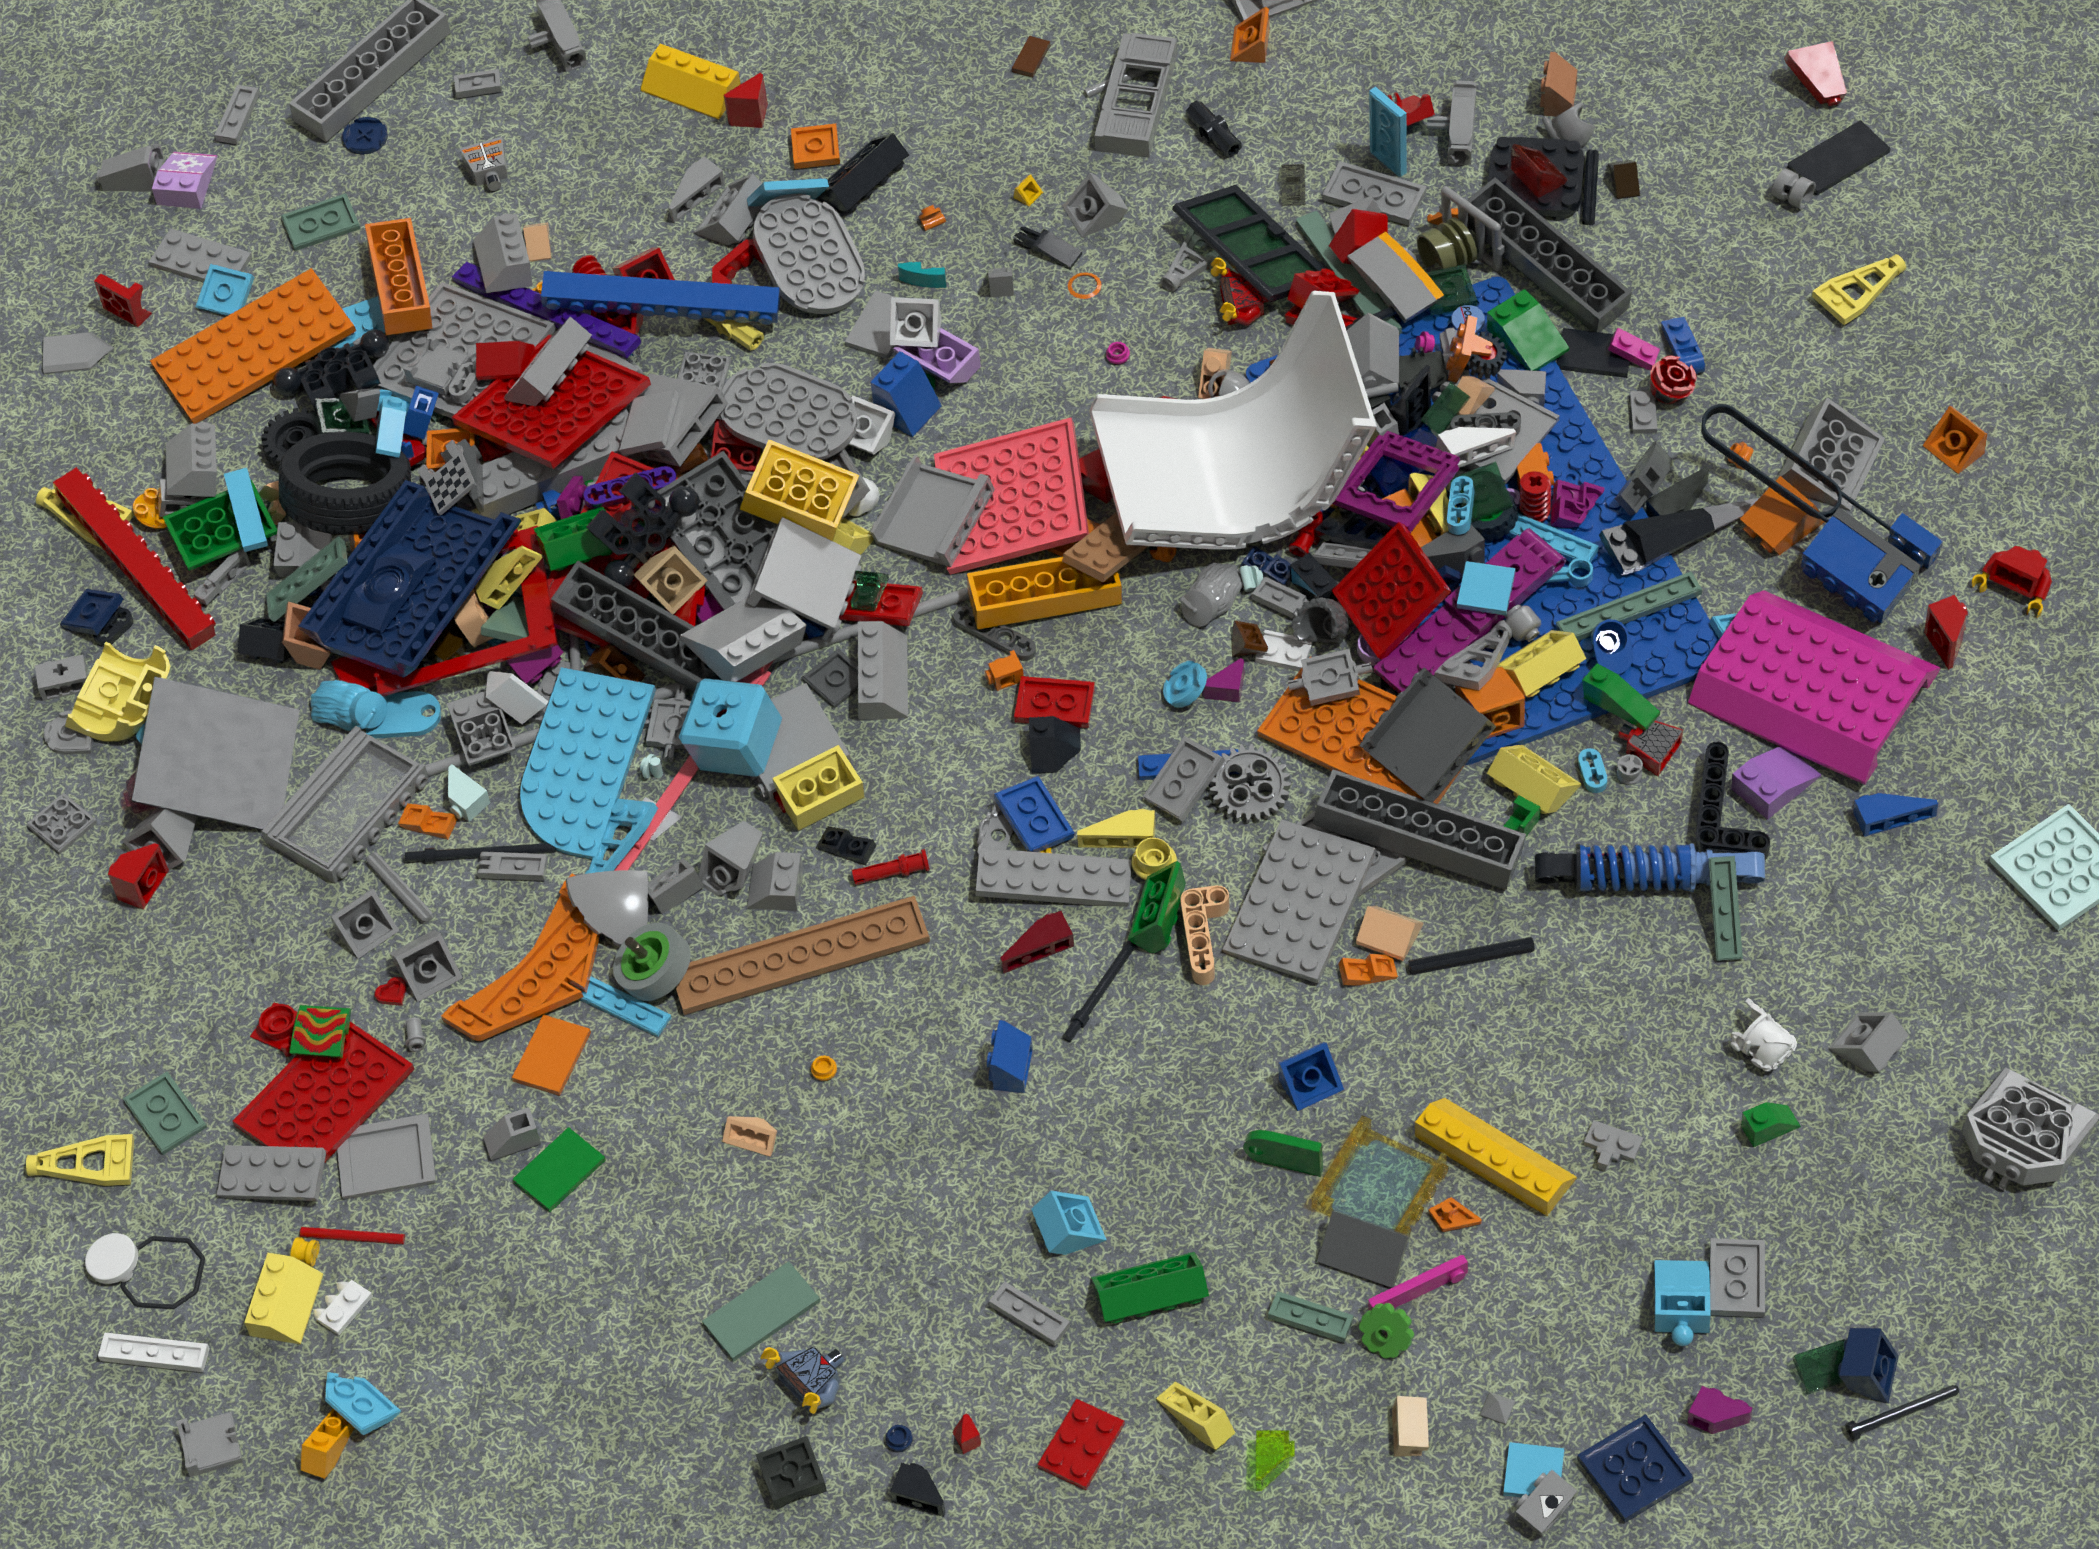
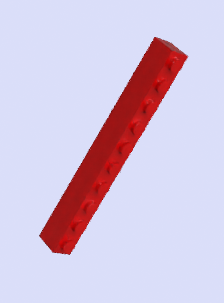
M76 467L53 481L56 496L191 651L216 635L214 629L216 623L209 613L205 615L198 600L195 597L191 599L188 595L185 585L182 582L177 583L173 572L168 566L163 567L157 553L154 550L149 551L141 535L136 536L130 522L127 519L122 520L116 506L108 504L102 490L94 488L93 482L87 473L82 474Z

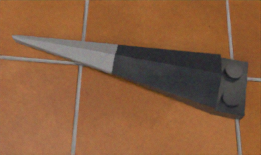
M1759 498L1626 521L1622 525L1602 530L1599 537L1622 576L1640 571L1695 540L1740 519Z

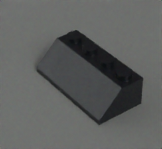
M894 133L871 139L827 179L829 187L816 199L822 203L826 202L838 213L844 211L849 213L858 206L857 202L861 198L865 199L874 192L872 188L875 185L884 183L889 178L888 174L892 170L896 171L905 164L903 160L909 154Z

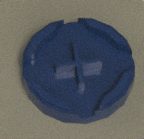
M361 117L345 127L342 133L343 143L347 150L354 154H372L385 145L388 139V131L385 124H382L379 119Z

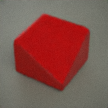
M966 1413L952 1432L963 1454L981 1446L980 1433L970 1415Z

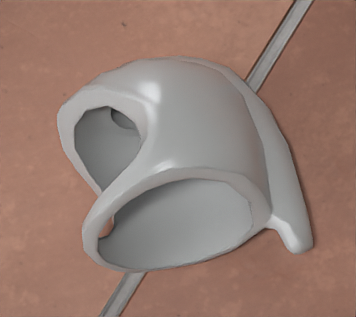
M1583 103L1576 104L1552 120L1547 116L1542 118L1544 126L1552 139L1578 141L1580 148L1589 141L1596 126L1583 122L1580 119V113L1584 106Z
M1223 369L1215 373L1210 379L1208 392L1211 398L1215 397L1212 389L1213 382L1222 375H1225V378L1221 383L1219 396L1232 393L1250 383L1242 374L1233 370Z

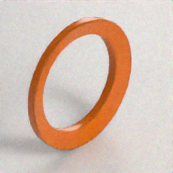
M1079 273L1069 280L1068 290L1076 298L1088 299L1099 293L1101 281L1092 273ZM1080 276H1090L1096 280L1097 288L1090 294L1082 295L1072 289V283Z

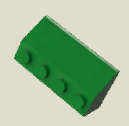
M1195 1252L1091 1277L1101 1315L1105 1322L1109 1321L1110 1323L1121 1322L1125 1320V1317L1132 1315L1137 1317L1146 1316L1152 1310L1160 1308L1162 1310H1171L1176 1308L1177 1304L1184 1302L1189 1304L1199 1303L1203 1301L1204 1297L1209 1296L1203 1265Z

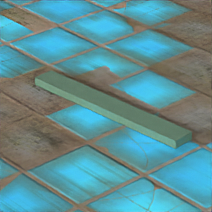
M1317 210L1296 219L1297 226L1326 267L1334 271L1337 277L1349 280L1352 286L1359 289L1358 295L1350 298V300L1362 316H1365L1367 313L1373 315L1387 308L1378 294H1374L1354 266L1342 263L1328 246L1335 235ZM1394 316L1383 320L1397 327L1399 334H1402V327Z

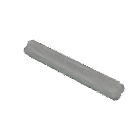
M373 852L367 856V864L421 923L426 924L433 919L431 910L378 853Z

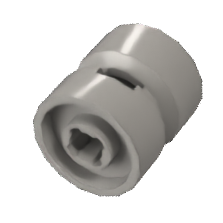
M1785 168L1777 176L1771 194L1782 201L1788 200L1790 205L1803 210L1805 206L1801 204V201L1809 202L1812 199L1816 184L1805 177L1799 179L1797 173Z

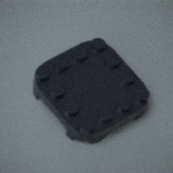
M1500 137L1491 151L1488 182L1493 178L1498 179L1539 215L1556 217V221H1563L1566 217L1578 211L1581 205L1584 154L1580 148V143L1574 140Z

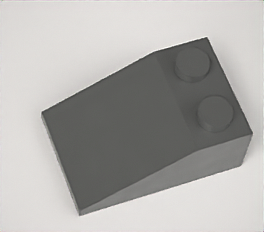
M1472 525L1469 531L1464 534L1454 535L1448 531L1421 547L1436 570L1446 565L1461 572L1463 576L1466 561L1485 564V539Z

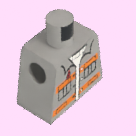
M502 137L460 148L463 164L477 186L487 184L489 190H498L501 187L500 180L508 178L506 153Z

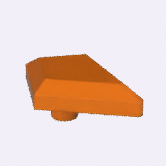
M1452 1197L1428 1209L1429 1214L1442 1232L1482 1223L1480 1217Z

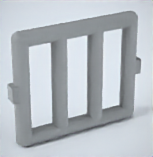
M1443 186L1441 188V205L1439 206L1442 222L1445 223L1448 219L1452 218L1451 201L1458 205V219L1467 228L1468 213L1475 218L1477 258L1496 272H1500L1503 269L1502 254L1505 253V246L1502 245L1501 225L1448 186ZM1485 226L1492 230L1493 257L1486 253Z

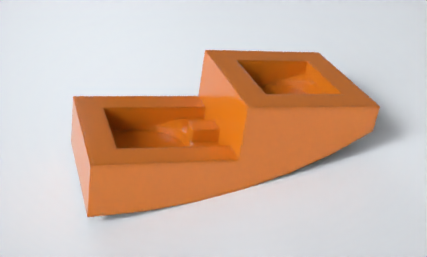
M407 803L398 824L407 830L449 840L458 819L452 813L433 812L428 805Z
M1369 954L1366 959L1342 958L1338 963L1343 985H1366L1398 978L1394 959L1388 955Z

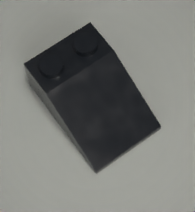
M1428 365L1404 387L1401 393H1397L1394 396L1392 405L1389 407V411L1398 423L1399 435L1403 436V438L1411 439L1427 418V414L1431 409V367Z

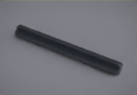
M1526 937L1412 959L1408 961V969L1411 975L1530 953L1535 950V945L1532 937Z

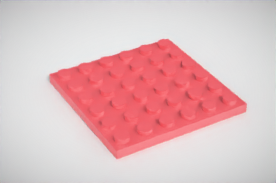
M1071 417L934 454L935 468L976 480L980 474L989 476L995 488L952 567L947 566L950 575L1077 542L1089 534L1075 426Z

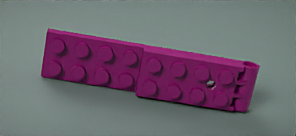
M1528 528L1520 536L1517 535L1485 564L1515 568V571H1517L1514 577L1508 612L1514 606L1520 605L1551 576L1560 571L1566 562V558L1533 530ZM1460 585L1444 599L1445 605L1402 641L1386 658L1373 667L1374 672L1396 692L1401 693L1410 685L1416 673L1426 668L1435 676V671L1447 659L1485 636L1499 621L1505 618V615L1457 608Z

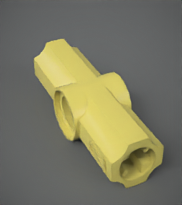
M704 318L716 327L719 334L723 333L729 337L728 340L734 339L750 351L755 350L764 339L763 333L747 322L739 323L735 320L714 321L710 318Z

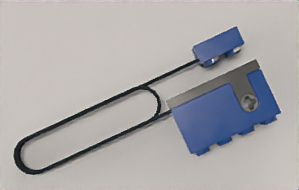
M1717 404L1705 411L1702 417L1701 432L1709 445L1809 516L1826 522V525L1803 553L1801 567L1804 574L1811 579L1817 578L1823 582V587L1833 594L1837 592L1844 597L1843 601L1850 607H1858L1871 622L1875 623L1878 621L1882 624L1917 580L1919 569L1922 566L1928 569L1940 555L1943 541L1904 513H1901L1894 524L1889 526L1842 492L1834 480L1728 404ZM1717 413H1726L1734 417L1836 492L1838 501L1835 507L1826 512H1818L1711 436L1705 426L1707 420ZM1842 497L1886 528L1890 534L1888 541L1839 508Z

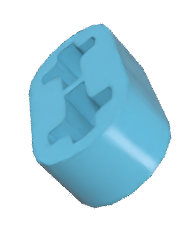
M1592 748L1582 750L1578 756V766L1584 785L1589 792H1603L1607 787V774L1601 755ZM1587 757L1594 760L1593 767H1590L1589 762L1586 761ZM1593 774H1596V778L1598 781H1600V784H1595V782L1592 781Z

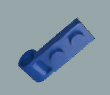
M1685 317L1661 321L1662 330L1674 356L1680 357L1679 361L1685 363L1688 367L1692 365L1696 374L1705 372L1703 355Z

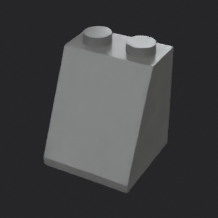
M1367 313L1347 330L1364 387L1367 389L1395 382L1399 385V330L1397 327Z

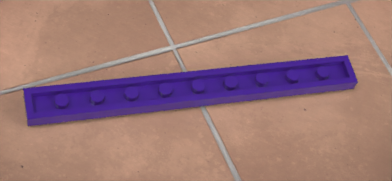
M465 262L452 276L453 281L503 305L550 321L558 329L571 317L592 334L588 342L624 358H628L641 344L639 336L582 311H573L568 308L552 310L542 307L541 294L526 287L486 293L480 267L469 262Z

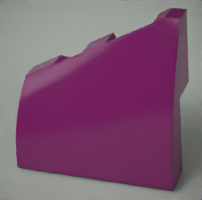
M1558 479L1553 486L1551 526L1560 528L1580 526L1599 496L1603 494L1604 487L1583 482L1579 486Z

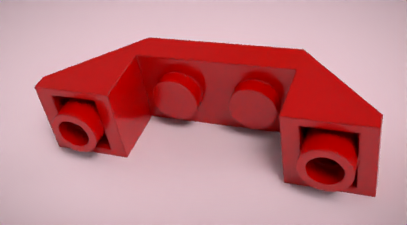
M753 239L744 240L712 267V283L732 284L731 280L735 277L736 272L743 266H749L753 258L763 264Z

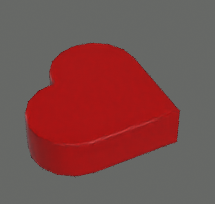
M393 977L388 980L387 984L377 987L375 990L376 1000L381 1004L403 1006L407 989L404 979Z

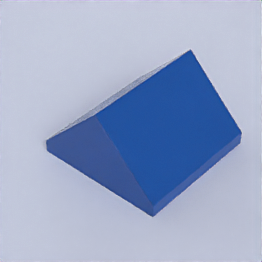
M1326 1042L1278 1063L1279 1081L1297 1111L1344 1090Z

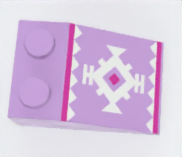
M173 152L157 171L152 191L157 205L201 209L218 156Z

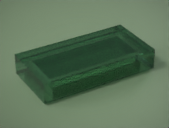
M1450 382L1423 416L1421 422L1437 434H1441L1450 425L1451 420L1465 406L1470 396Z

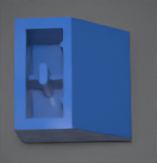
M999 1020L997 1030H993L991 1036V1045H994L993 1052H989L987 1057V1068H990L989 1081H993L994 1090L1025 1093L1033 1052L1032 1037L1006 1021Z

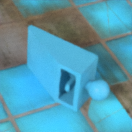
M1655 1260V1332H1672V1340L1679 1346L1689 1345L1693 1340V1333H1710L1709 1261Z

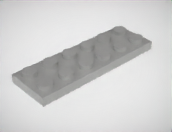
M979 848L976 896L1128 907L1131 860Z

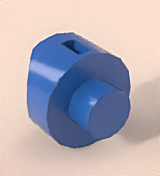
M553 489L542 492L543 501L535 503L536 509L545 508L558 521L561 520L557 499L561 493Z

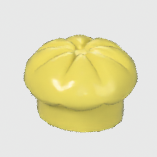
M1147 838L1138 844L1132 856L1131 864L1136 875L1146 880L1147 876L1177 861V856L1164 840Z

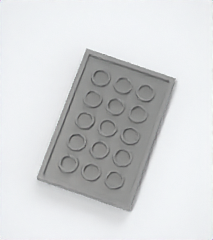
M1281 819L1223 947V952L1319 984L1376 855V849Z

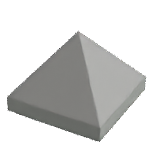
M1489 1392L1480 1416L1506 1425L1515 1400Z

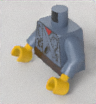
M815 1347L789 1352H777L774 1348H765L760 1359H768L765 1367L772 1369L774 1365H777L778 1378L802 1403V1407L815 1414L817 1409L833 1404L840 1383L836 1368L845 1362L837 1349L823 1356Z

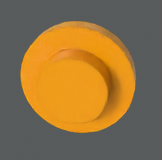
M819 1056L811 1065L813 1077L820 1081L830 1080L837 1072L836 1062L829 1056Z

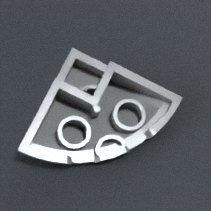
M604 871L566 878V887L572 906L574 908L578 907L584 916V923L597 935L602 933L613 939L614 945L621 947L628 936L640 927L647 925V871Z

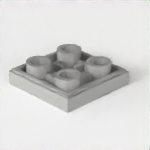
M685 352L678 378L710 386L715 385L722 390L732 361L731 357Z
M63 793L26 825L57 853L61 854L96 825L97 821Z

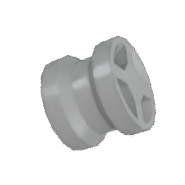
M1630 754L1624 755L1619 759L1617 763V778L1621 783L1633 785L1641 780L1643 767L1641 759Z

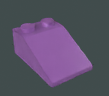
M1777 747L1750 759L1732 773L1731 790L1768 820L1820 778L1821 774L1796 753L1782 747Z

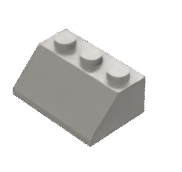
M752 173L728 184L694 233L727 246L732 243L738 244L745 237V230L755 222L756 214L763 207L748 206L747 198L762 182Z

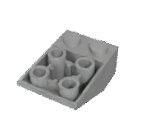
M486 691L447 703L449 714L468 766L516 750L502 709L486 698Z

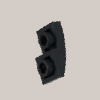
M827 826L817 844L818 849L862 865L868 863L877 846L873 839L855 837L847 829Z

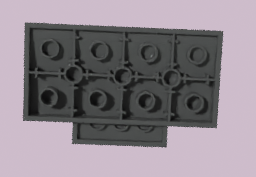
M722 451L657 492L666 500V511L670 507L669 497L672 491L678 487H690L698 494V510L689 517H680L674 524L677 529L672 532L669 538L675 547L708 580L705 583V587L724 611L749 597L777 524L740 510L748 483L725 452ZM655 500L649 503L648 509L655 505ZM793 612L801 620L808 619Z

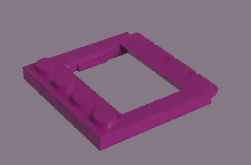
M1387 431L1383 436L1378 435L1360 458L1332 504L1393 527L1400 522L1411 533L1458 472L1460 457ZM1383 455L1435 473V476L1430 478L1417 495L1418 498L1411 507H1402L1396 505L1395 501L1390 499L1382 500L1377 498L1376 494L1368 491L1363 493L1357 490Z

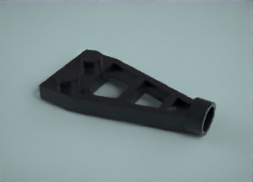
M1338 506L1314 530L1317 537L1331 543L1372 550L1392 528L1385 523ZM1359 520L1366 524L1356 535L1346 533ZM1376 530L1383 533L1377 540L1368 539Z

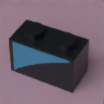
M1310 553L1290 564V581L1303 595H1306L1309 601L1320 597L1332 599L1336 602L1339 601L1332 592L1338 583Z

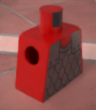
M1654 721L1646 731L1639 727L1636 729L1624 724L1619 731L1618 737L1628 741L1626 755L1638 756L1644 768L1659 776L1681 745L1683 730L1658 721Z

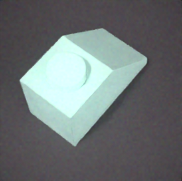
M453 764L448 767L450 811L456 818L461 819L463 817L470 822L490 804L487 790Z

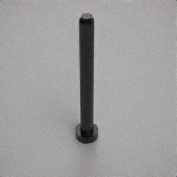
M1951 1385L1861 1422L1855 1423L1852 1420L1845 1424L1846 1430L1852 1441L1861 1438V1433L1956 1396L1959 1393V1388L1957 1385Z

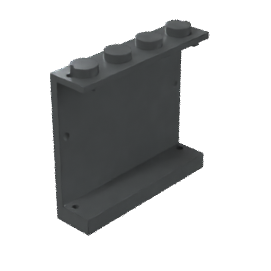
M1423 668L1413 676L1410 685L1405 691L1398 694L1391 708L1380 716L1376 726L1365 734L1359 746L1423 799L1433 803L1496 726L1433 676L1426 668Z

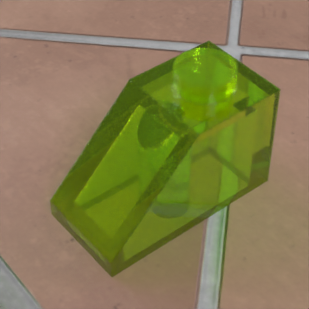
M1256 1430V1491L1264 1490L1289 1467V1457H1295V1441H1290L1289 1430Z

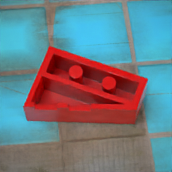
M1099 448L1079 459L1082 486L1084 490L1107 504L1113 498Z

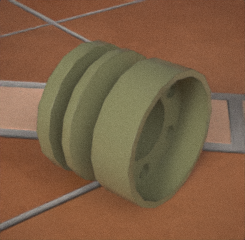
M1456 217L1448 219L1445 223H1440L1437 229L1431 228L1417 237L1418 252L1425 266L1428 268L1438 263L1442 267L1441 270L1433 273L1437 279H1443L1454 273L1457 267L1463 268L1477 259V249L1473 237L1464 223Z

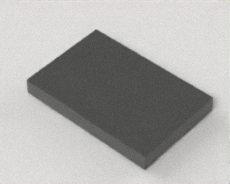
M1333 1210L1317 1262L1393 1288L1410 1236Z

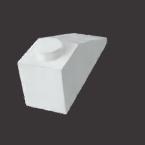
M1458 427L1438 434L1436 448L1442 450V452L1446 451L1459 456L1460 462L1458 466L1462 467L1513 449L1516 431L1508 428Z

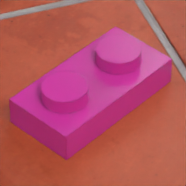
M1620 328L1615 330L1608 347L1609 351L1646 370L1652 369L1660 350Z

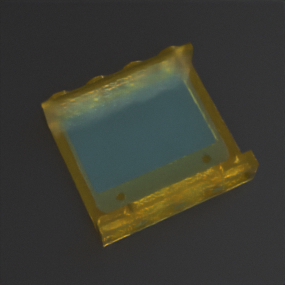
M1362 1115L1311 1197L1312 1209L1331 1217L1332 1211L1336 1210L1410 1236V1226L1413 1221L1418 1222L1424 1211V1207H1422L1424 1202L1432 1200L1436 1192L1435 1184L1438 1179L1443 1180L1447 1175L1449 1166H1447V1154L1442 1152L1439 1158L1435 1160L1373 1131L1371 1119ZM1374 1151L1375 1155H1371L1370 1152Z

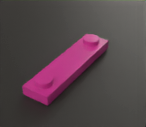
M1460 1255L1388 1289L1368 1300V1311L1372 1310L1378 1303H1390L1396 1308L1448 1282L1457 1283L1464 1279L1468 1273V1261L1464 1255Z

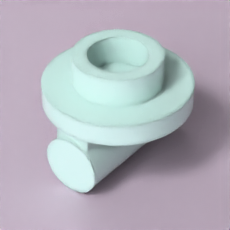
M1246 565L1239 568L1245 592L1255 590L1263 580L1262 571L1257 566Z
M649 754L643 758L640 765L643 777L647 779L651 775L655 778L662 777L663 771L660 759L654 754Z

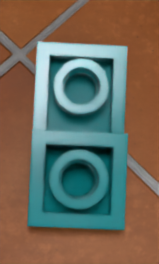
M921 262L898 263L900 281L920 287L947 288L945 267L922 269Z

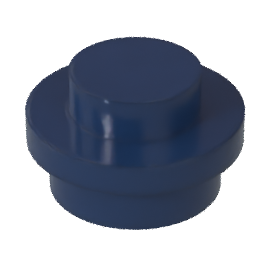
M894 1425L887 1431L885 1440L891 1450L901 1452L911 1446L913 1436L910 1429L906 1426Z

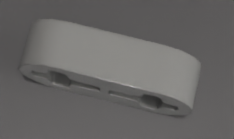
M467 362L458 369L449 385V393L454 402L464 403L472 397L481 381L476 378V363Z

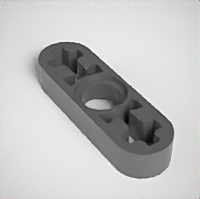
M1513 412L1457 415L1451 420L1450 430L1458 428V425L1472 427V424H1475V428H1480L1479 425L1481 423L1488 422L1492 425V428H1497V423H1499L1500 428L1514 429L1516 435H1518L1521 430V418ZM1511 422L1513 427H1508L1507 423Z

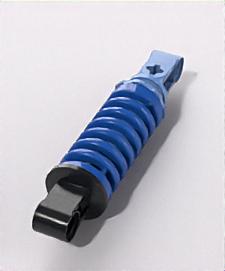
M1576 844L1574 853L1555 854L1543 852L1534 856L1535 882L1541 884L1574 883L1576 892L1591 891L1594 880H1598L1599 890L1605 891L1608 880H1611L1613 890L1619 891L1621 881L1625 879L1628 891L1634 890L1635 883L1640 884L1642 891L1648 889L1649 883H1653L1656 891L1662 889L1663 883H1667L1668 890L1674 891L1676 883H1679V889L1694 892L1696 884L1705 883L1706 886H1710L1708 858L1735 856L1737 882L1761 883L1765 881V855L1761 852L1713 853L1712 850L1696 852L1694 844L1676 845L1673 852L1670 851L1667 845H1662L1659 852H1657L1654 845H1648L1645 852H1643L1640 845H1634L1631 852H1629L1626 845H1621L1618 848L1617 856L1614 847L1607 845L1602 856L1601 848L1598 845H1593L1590 850V847Z

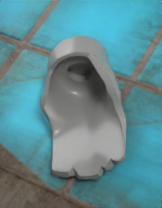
M1211 563L1201 570L1189 591L1180 599L1182 613L1189 623L1199 627L1205 626L1212 619H1215L1232 607L1237 594L1242 586H1244L1240 570L1237 569V566L1235 564Z

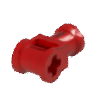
M1321 511L1312 517L1313 521L1298 530L1299 534L1296 540L1288 547L1292 554L1303 557L1310 553L1309 549L1312 544H1318L1321 538L1317 537L1314 529L1323 522Z

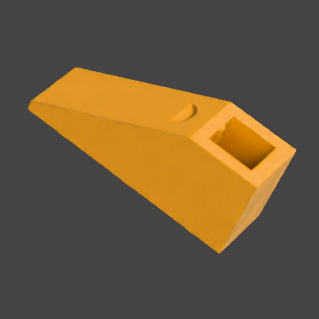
M335 1409L328 1413L305 1440L301 1450V1471L324 1479L335 1467L354 1429Z

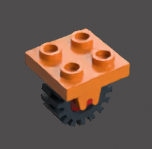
M1468 315L1465 323H1460L1456 337L1452 338L1449 351L1453 353L1446 365V370H1449V381L1457 383L1464 369L1466 371L1470 369L1472 376L1477 373V378H1482L1483 375H1485L1486 379L1490 378L1491 375L1494 377L1506 360L1507 350L1503 349L1505 346L1503 342L1498 343L1500 338L1496 337L1493 339V334L1491 333L1488 336H1485V332H1480L1479 335L1477 332L1475 333L1476 317Z

